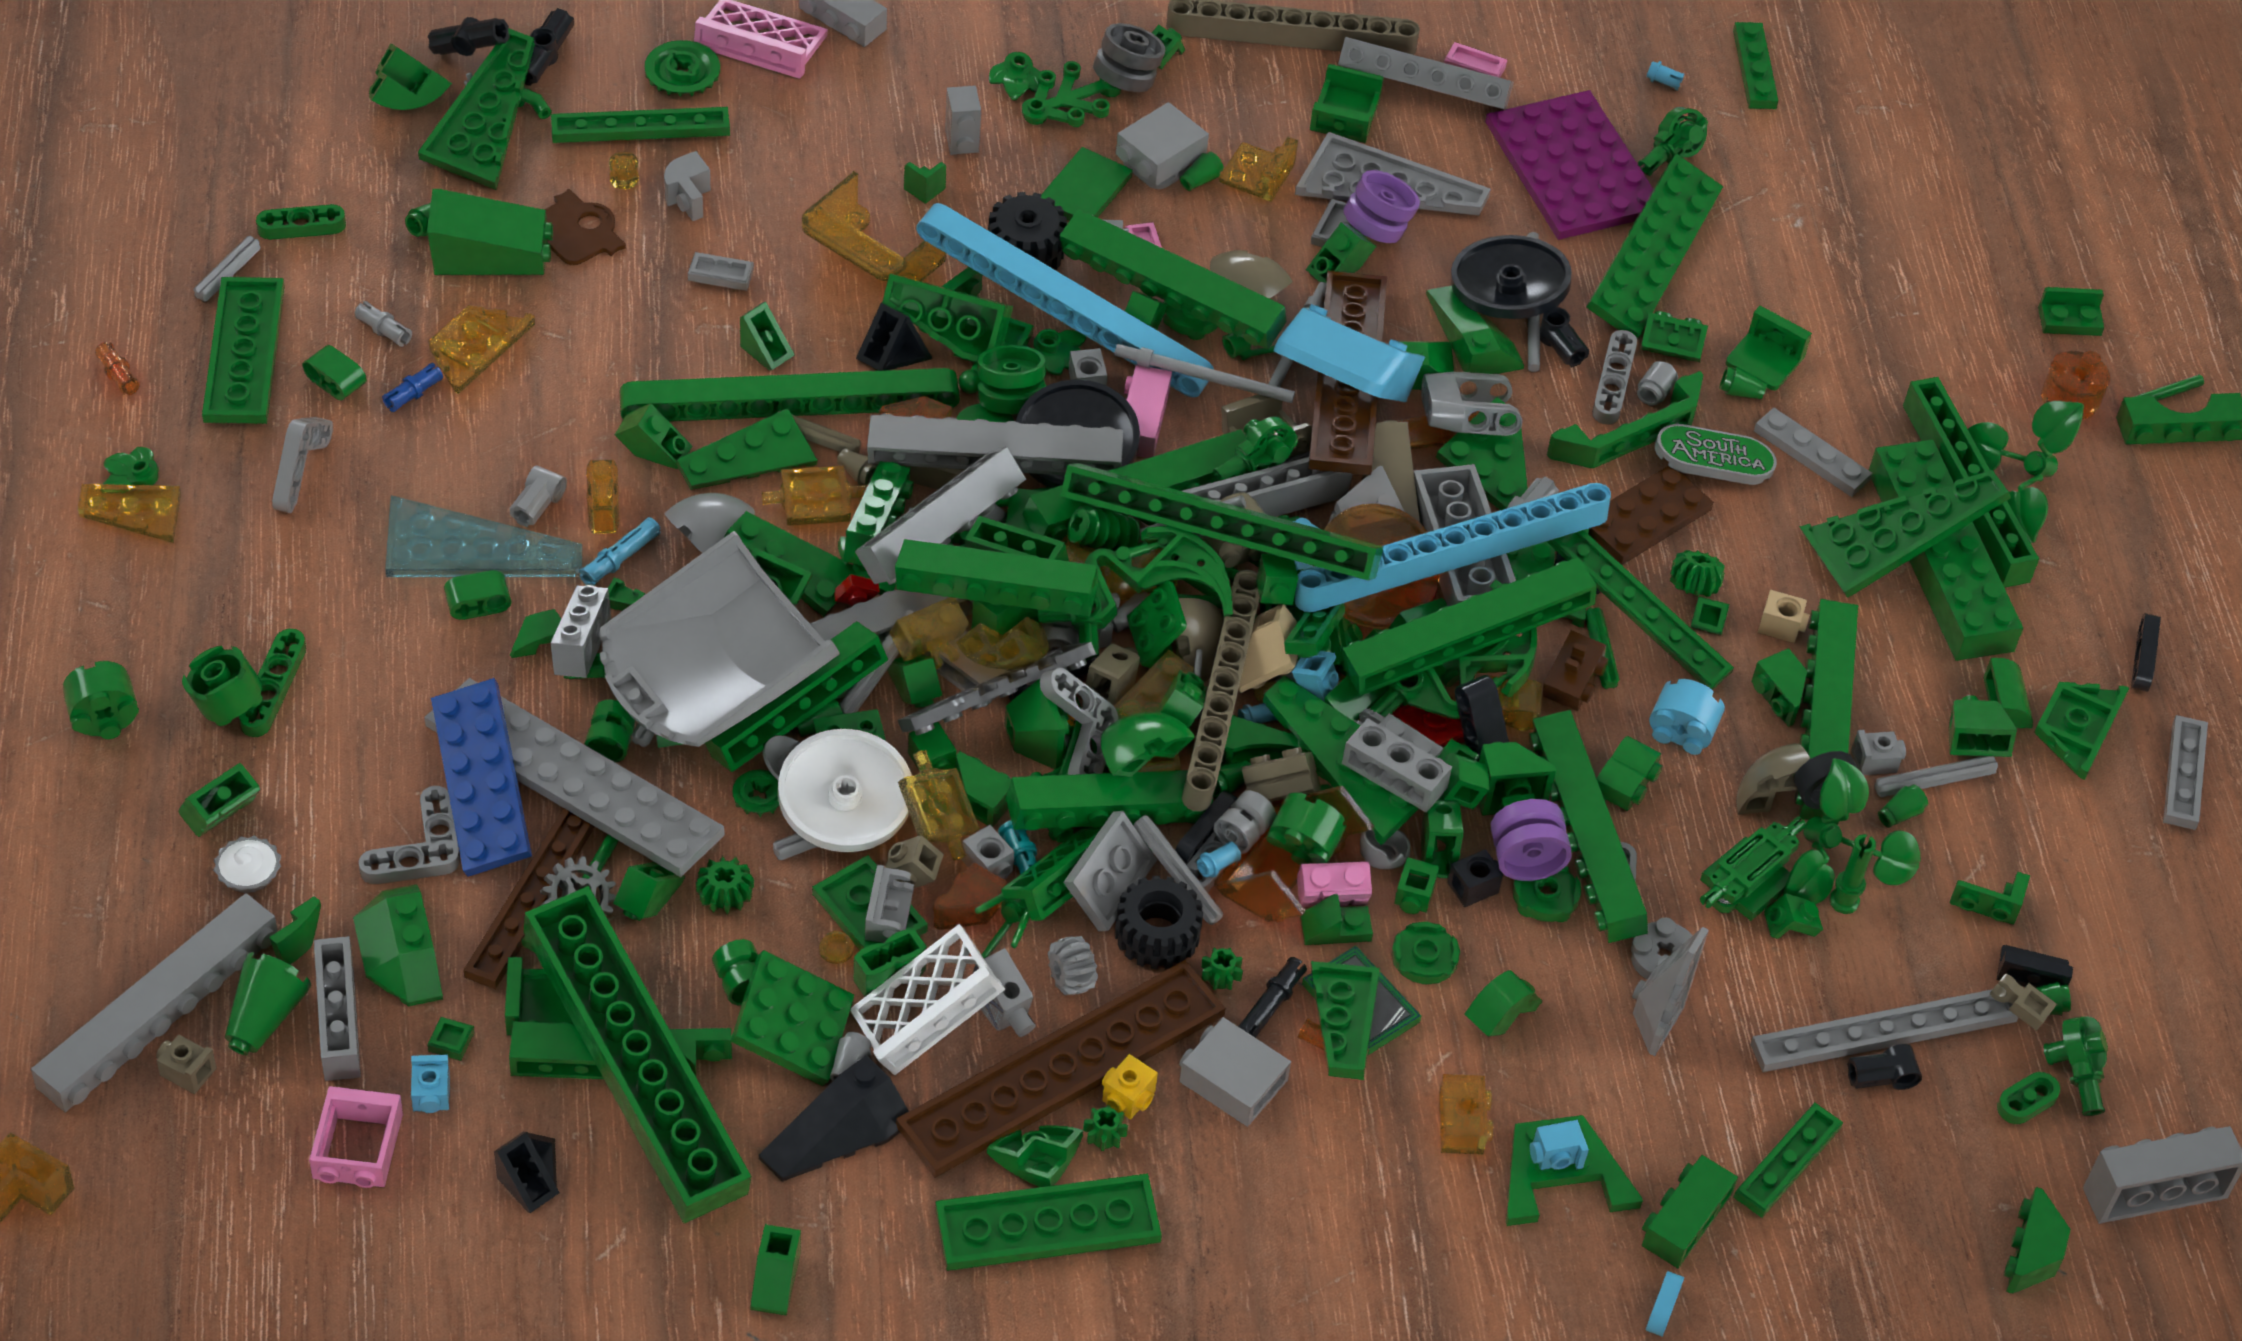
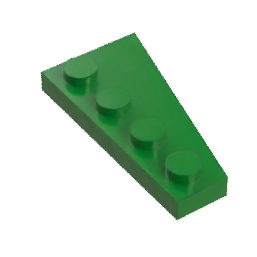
M787 408L678 458L676 465L690 490L730 483L733 479L743 477L749 479L759 477L763 473L773 471L779 473L803 465L806 467L817 465L818 460Z
M1311 961V974L1328 1076L1364 1080L1380 968Z

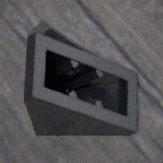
M884 303L880 304L856 359L879 371L893 370L933 359L909 316Z
M523 1131L494 1151L497 1179L528 1213L533 1212L560 1193L557 1189L555 1138Z

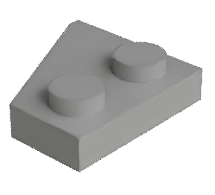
M1378 466L1373 470L1371 475L1366 476L1337 501L1334 508L1346 535L1403 522L1406 515L1383 466Z

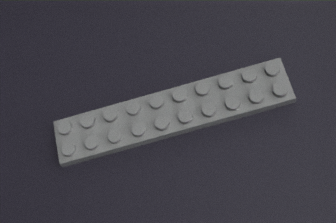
M469 678L457 689L476 684L477 682ZM501 696L517 781L679 877H682L725 835L723 825ZM432 710L424 717L425 725L437 733L434 712Z

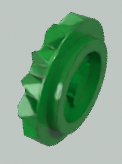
M763 769L751 770L742 774L735 781L732 790V797L735 800L736 807L743 808L746 815L750 812L757 813L759 817L765 812L774 814L776 808L780 806L778 802V780L770 771ZM753 788L760 793L765 792V799L754 796Z

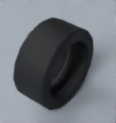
M1843 751L1823 753L1808 760L1798 769L1795 774L1794 783L1802 801L1807 807L1821 809L1819 802L1820 793L1830 771L1833 758L1846 761L1857 768L1850 754Z

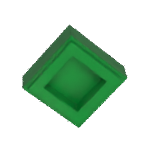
M440 1017L427 1044L428 1052L439 1055L448 1054L449 1058L462 1061L475 1033L474 1026Z

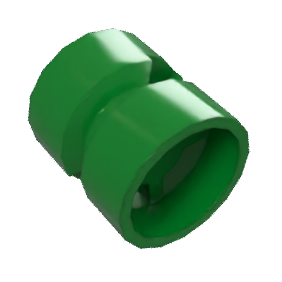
M609 699L598 702L594 708L591 726L588 729L584 745L613 762L622 761L627 755L631 741L630 736L633 734L636 720L627 713L618 700Z
M746 939L726 943L712 957L716 973L719 978L723 979L722 986L728 1000L737 1006L743 1003L758 956L754 944Z

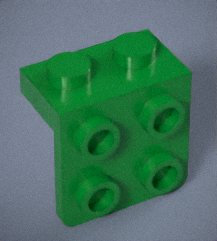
M1759 306L1753 313L1749 332L1728 355L1725 364L1731 368L1737 366L1766 382L1767 388L1770 390H1778L1805 358L1812 333Z
M1166 580L1127 615V620L1141 665L1170 676L1178 669L1171 643L1185 631L1187 624L1175 585L1172 581Z

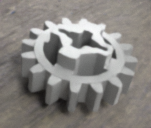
M582 856L579 858L577 864L570 857L565 860V868L559 863L553 867L556 876L553 874L545 876L544 880L550 886L543 887L540 890L541 894L548 896V899L541 905L558 899L557 887L559 883V887L562 889V897L587 886L590 887L595 896L596 888L599 887V905L605 915H610L613 909L608 903L614 902L616 895L609 893V890L616 883L614 881H606L605 877L610 871L606 869L600 873L597 870L599 865L597 860L588 866L586 865V857ZM575 873H583L590 876V878H578Z

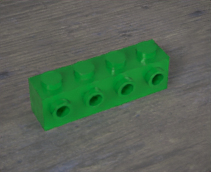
M879 462L846 530L844 562L863 566L855 550L895 522L898 517H902L906 500H910L914 487V481L909 480L910 467L901 466L895 462Z

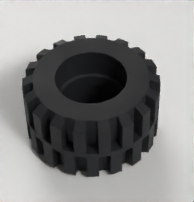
M1152 876V880H1147L1144 877L1138 880V885L1130 884L1127 887V892H1123L1120 896L1117 908L1115 939H1118L1119 949L1121 951L1126 950L1125 956L1129 960L1137 959V965L1144 967L1145 964H1149L1151 969L1157 970L1158 966H1164L1165 969L1173 967V963L1176 962L1178 964L1186 960V957L1191 958L1195 953V947L1199 945L1203 920L1201 900H1196V892L1193 889L1187 890L1186 883L1182 881L1175 883L1174 878L1168 876L1166 880L1160 879V876ZM1162 918L1170 921L1173 925L1156 927L1148 924L1145 920Z

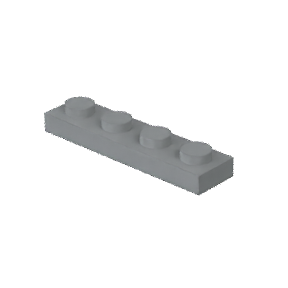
M1776 408L1771 409L1755 424V433L1851 497L1871 479L1872 472Z
M2178 715L2173 720L2163 823L2196 830L2199 824L2208 722Z

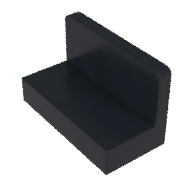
M2003 945L2000 952L1996 980L2000 981L2004 974H2008L2023 987H2026L2028 983L2035 988L2059 982L2060 985H2069L2072 979L2073 967L2069 966V961L2066 959Z

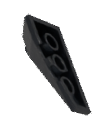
M865 1055L841 1073L759 1154V1160L783 1182L821 1168L824 1162L843 1156L845 1159L855 1155L859 1149L873 1144L877 1147L889 1142L900 1133L896 1125V1118L909 1111L891 1078Z

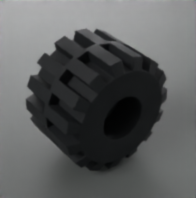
M1017 192V197L1007 195L1003 197V203L997 202L993 206V212H990L988 231L1055 270L1061 265V259H1064L1059 235L1067 226V218L1064 217L1062 207L1055 206V200L1050 197L1043 199L1041 194L1033 192V196L1026 195L1025 192Z

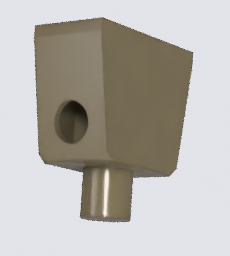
M1110 644L1089 666L1086 685L1110 702L1116 711L1121 709L1135 687L1140 662L1137 650L1132 647L1122 648L1116 644Z

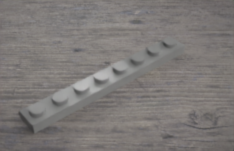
M1992 990L1753 1036L1751 1047L1763 1073L1888 1048L1898 1044H1909L2017 1022L2019 1017L2009 1011L2012 1003H2002L1995 1000L1990 995Z

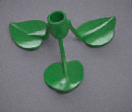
M2051 401L2040 406L2034 415L2032 429L2034 434L2041 438L2037 445L2042 452L2032 451L2027 456L2003 450L2008 443L2009 436L2006 430L1998 424L1982 422L1968 428L1990 470L1994 471L1998 468L2003 455L2023 461L2025 470L2029 474L2034 475V477L2018 486V492L2009 491L2011 498L2007 500L2030 543H2035L2038 532L2046 520L2048 500L2040 489L2028 486L2037 481L2041 482L2043 477L2048 478L2056 473L2058 461L2052 454L2063 452L2074 441L2082 422L2083 403Z
M1837 758L1832 759L1830 771L1820 793V808L1825 815L1822 818L1813 817L1809 819L1804 829V836L1807 841L1813 843V849L1803 853L1794 864L1787 879L1783 895L1787 893L1813 901L1815 904L1822 902L1830 894L1835 881L1834 870L1826 865L1830 857L1823 848L1831 849L1840 843L1851 847L1854 846V841L1842 837L1841 829L1835 822L1847 821L1849 813H1859L1864 809L1869 796V787L1866 778L1860 770L1846 761ZM1902 830L1888 834L1881 844V851L1875 849L1872 854L1878 857L1873 867V873L1879 881L1887 885H1900L1910 880L1916 874L1921 862L1917 840L1912 834Z

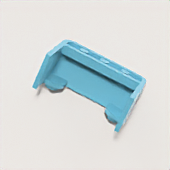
M1311 304L1309 308L1303 307L1277 340L1273 351L1370 395L1407 402L1425 359L1422 355L1406 351L1408 345L1394 339H1390L1389 344L1381 342L1337 323L1326 316L1328 310Z

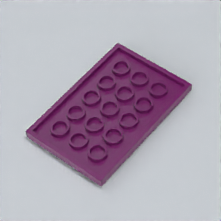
M1590 90L1496 111L1486 115L1485 123L1558 240L1636 221L1651 195L1653 187Z

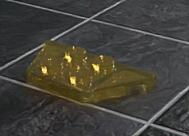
M468 305L428 341L429 350L453 390L459 394L535 325V316L525 313L524 318L507 316V310H488L483 307Z

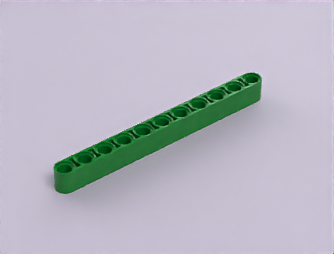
M949 368L631 381L623 384L619 390L622 419L625 418L627 413L651 403L669 422L766 418L787 408L794 416L947 410L956 407L960 402L957 374Z

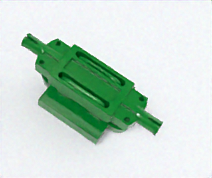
M1797 816L1787 826L1773 822L1766 829L1759 828L1749 838L1745 836L1704 870L1700 880L1711 889L1700 897L1702 905L1706 904V908L1713 906L1720 913H1730L1736 909L1750 921L1758 916L1784 892L1790 872L1784 868V865L1798 849L1800 842L1796 835L1806 828L1804 819L1800 821L1801 817Z

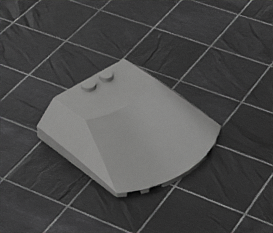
M735 531L728 534L601 626L600 639L602 640L600 659L604 665L605 678L622 707L634 720L656 735L680 744L697 747L767 705L840 654L835 644L830 639L825 641L767 576Z

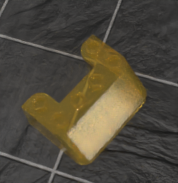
M855 171L849 174L802 215V231L806 235L886 283L888 282L889 274L922 282L946 261V253L925 240L908 255L902 257L861 232L870 223V213L866 208L858 204V173Z

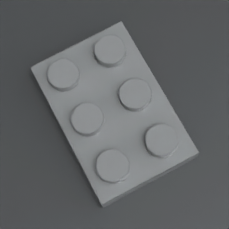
M1114 811L1063 883L1098 931H1108L1116 920L1118 903L1122 893L1127 892V887L1130 884L1138 885V880L1146 877L1157 859L1123 811Z

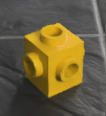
M1129 1054L1117 1068L1112 1067L1102 1080V1085L1104 1086L1102 1101L1106 1105H1110L1118 1113L1123 1112L1124 1116L1131 1120L1139 1110L1145 1111L1151 1104L1156 1091L1158 1072Z

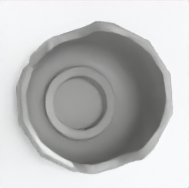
M1367 824L1363 828L1360 838V853L1365 861L1369 862L1370 866L1387 870L1399 868L1405 864L1407 857L1410 855V841L1403 832L1397 830L1381 846L1374 838L1375 833Z

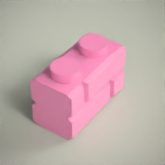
M1369 862L1301 864L1300 871L1297 874L1300 908L1312 907L1333 894H1338L1340 906H1348L1349 903L1352 906L1367 905L1372 895Z

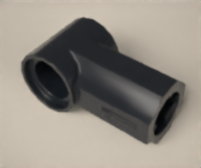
M1555 307L1543 313L1540 341L1547 346L1553 347L1564 363L1572 368L1580 365L1588 357L1589 349L1569 324V313L1563 308Z
M1908 1044L1894 1045L1882 1054L1850 1057L1847 1063L1850 1084L1856 1089L1892 1084L1894 1089L1905 1090L1918 1085L1922 1081V1074L1914 1051Z

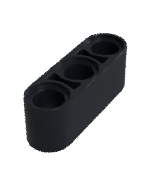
M1483 675L1455 688V699L1466 746L1479 755V761L1483 744L1509 742L1498 690L1494 681L1488 675Z

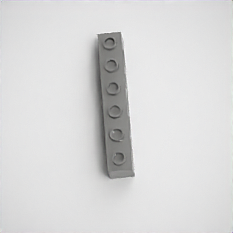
M1348 37L1344 39L1338 62L1340 66L1380 75L1385 78L1502 109H1507L1514 83L1507 79Z

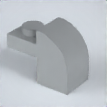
M695 151L674 159L666 167L664 173L666 204L671 206L677 203L682 212L685 211L692 221L703 218L702 194L711 191L710 169L698 152Z

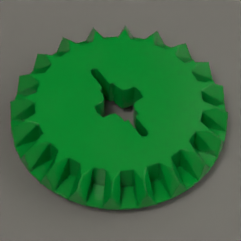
M688 40L671 41L659 45L649 53L644 66L645 75L649 79L650 85L656 86L658 92L666 90L668 96L673 93H678L680 97L687 93L693 96L696 91L703 94L705 88H712L713 83L718 81L720 74V61L715 52L701 43Z

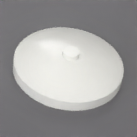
M854 729L827 730L803 740L786 757L779 774L778 802L787 823L806 841L831 851L858 852L883 844L902 828L912 806L913 778L901 754L892 745L878 736Z

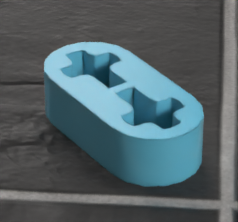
M1667 1271L1646 1331L1663 1337L1685 1277Z

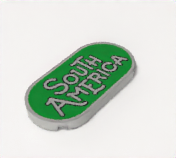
M1672 424L1661 429L1655 441V451L1661 460L1664 457L1669 461L1668 466L1674 470L1693 475L1756 485L1763 483L1764 479L1768 478L1769 480L1777 465L1776 457L1767 445L1757 439L1744 435L1684 424Z

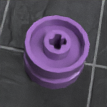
M1368 170L1362 174L1356 185V191L1345 204L1344 215L1347 221L1363 235L1379 242L1396 243L1406 231L1408 221L1417 212L1420 200L1416 192L1401 179L1386 172Z
M1543 799L1517 801L1505 806L1496 813L1490 823L1499 869L1506 877L1520 881L1545 879L1566 867L1572 857L1563 812L1553 802Z

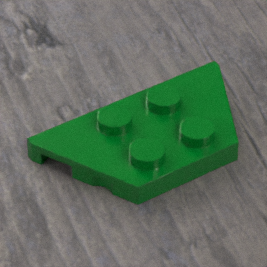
M2059 682L2034 733L2079 778L2085 780L2127 695L2129 687L2119 685L2117 690L2100 689V684L2087 683L2079 685L2075 682Z

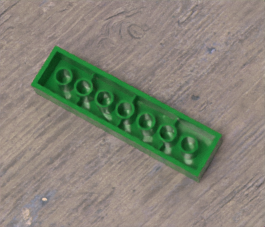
M1933 439L1875 448L1869 471L1872 472L1871 480L1882 502L1905 495L1907 498L1924 494L1923 490L1935 487L1937 490L1954 484ZM1973 522L1909 560L1955 661L2015 652L2024 628Z

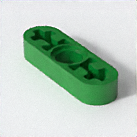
M330 204L264 210L257 215L256 225L260 237L272 240L338 234L345 229L346 219L342 207ZM297 219H306L309 221L307 224L304 225H296L293 223Z

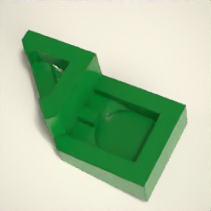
M555 609L525 617L512 647L511 658L535 655L539 645L551 643L562 619Z
M315 896L292 910L290 913L293 922L269 937L277 959L291 965L312 947L321 909V902Z

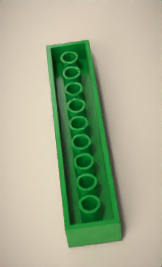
M584 887L525 912L523 932L683 1224L748 1195L752 1178L751 1174L590 887Z

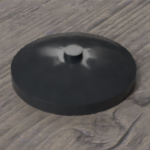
M1501 235L1479 240L1463 249L1452 264L1451 285L1456 297L1464 305L1478 313L1503 319H1522L1546 313L1557 307L1570 291L1572 270L1566 256L1556 247L1545 241L1520 235Z
M1075 379L1050 384L1034 393L1024 403L1016 418V422L1021 424L1048 423L1054 426L1080 425L1087 428L1112 427L1114 429L1123 430L1122 466L1134 463L1138 453L1140 428L1133 408L1122 395L1101 383ZM1029 473L1034 479L1049 488L1063 485L1065 475Z

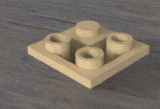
M1280 604L1256 616L1238 689L1241 693L1250 688L1258 689L1269 679L1278 675H1287L1296 666L1298 656L1285 654L1284 642L1298 622L1285 604Z

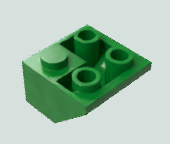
M1038 679L1006 705L1004 727L1014 752L1055 770L1062 766L1063 755L1067 750L1064 738L1069 733V727L1065 715L1059 714L1058 706L1042 693L1040 679Z

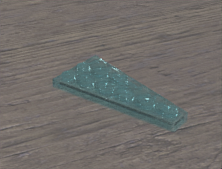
M391 495L385 567L386 577H457L490 570L500 571L505 577H580L579 570L582 569L583 547L581 543Z

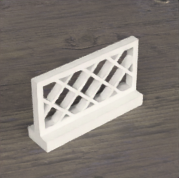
M958 924L851 1007L850 1011L866 1037L870 1040L874 1049L873 1053L878 1061L892 1074L896 1075L1006 989L993 974L965 929ZM961 938L963 944L960 955H947L949 947ZM929 962L936 963L932 977H920L922 967ZM945 963H957L953 978H941ZM966 964H977L979 966L977 971L966 979H962ZM901 984H908L904 999L892 998L895 988ZM917 984L929 985L925 1000L913 999ZM939 985L951 986L946 995L939 1000H935ZM874 1005H881L877 1020L865 1019L863 1013ZM890 1006H902L898 1021H886ZM911 1007H923L922 1013L911 1022H907ZM883 1028L895 1029L894 1035L881 1044L880 1039Z

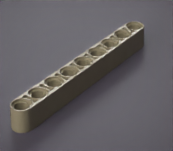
M1171 0L1168 4L1166 22L1167 30L1172 28L1181 36L1330 51H1341L1344 39L1348 37L1412 55L1416 53L1420 32L1419 25L1409 19L1216 0Z
M1245 569L1236 573L1231 588L1233 616L1224 617L1182 793L1184 805L1193 811H1203L1210 806L1218 780L1260 598L1256 582L1258 573L1253 570Z

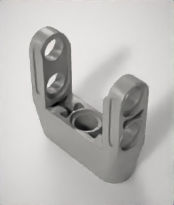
M1454 371L1423 375L1421 399L1429 426L1459 433L1509 436L1521 429L1522 417L1519 410L1510 404L1490 403L1496 398V396L1490 394V389L1498 383L1504 384L1507 387L1506 392L1502 396H1498V398L1504 403L1511 398V383L1503 375ZM1468 381L1475 383L1477 387L1472 394L1465 395L1460 392L1459 389L1463 383ZM1475 411L1483 412L1486 417L1482 423L1475 425L1468 421L1471 413ZM1506 413H1511L1516 416V421L1511 426H1502L1499 423L1500 417Z

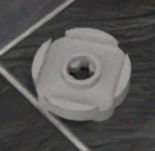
M1660 918L1657 922L1648 923V934L1633 938L1631 946L1632 965L1641 976L1648 979L1652 971L1669 957L1667 954L1660 956L1658 954L1660 948L1667 949L1672 954L1693 935L1670 918Z

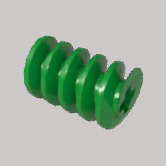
M1085 504L1077 508L1072 514L1068 523L1067 535L1072 543H1080L1083 546L1090 545L1094 549H1110L1115 552L1122 546L1132 548L1138 545L1140 526L1133 517L1097 507L1094 508Z

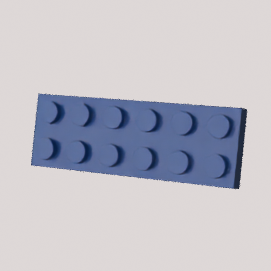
M495 678L432 697L431 702L463 872L469 877L532 857L499 684Z

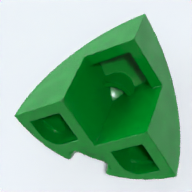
M390 44L375 71L378 77L369 89V98L371 101L391 109H415L439 98L452 83L395 45Z
M1141 712L1123 717L1107 727L1101 736V750L1112 775L1132 777L1154 756L1173 758L1195 736L1184 723L1171 715L1160 712Z

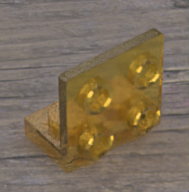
M1287 136L1282 146H1277L1273 153L1242 142L1219 176V182L1272 202L1295 166L1298 140Z

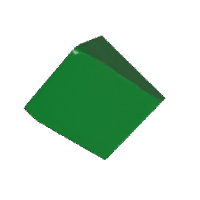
M1699 596L1690 627L1722 635L1730 604Z

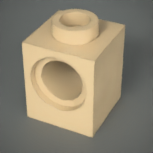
M1770 590L1757 633L1795 643L1798 631L1805 632L1810 614L1804 613L1807 600Z

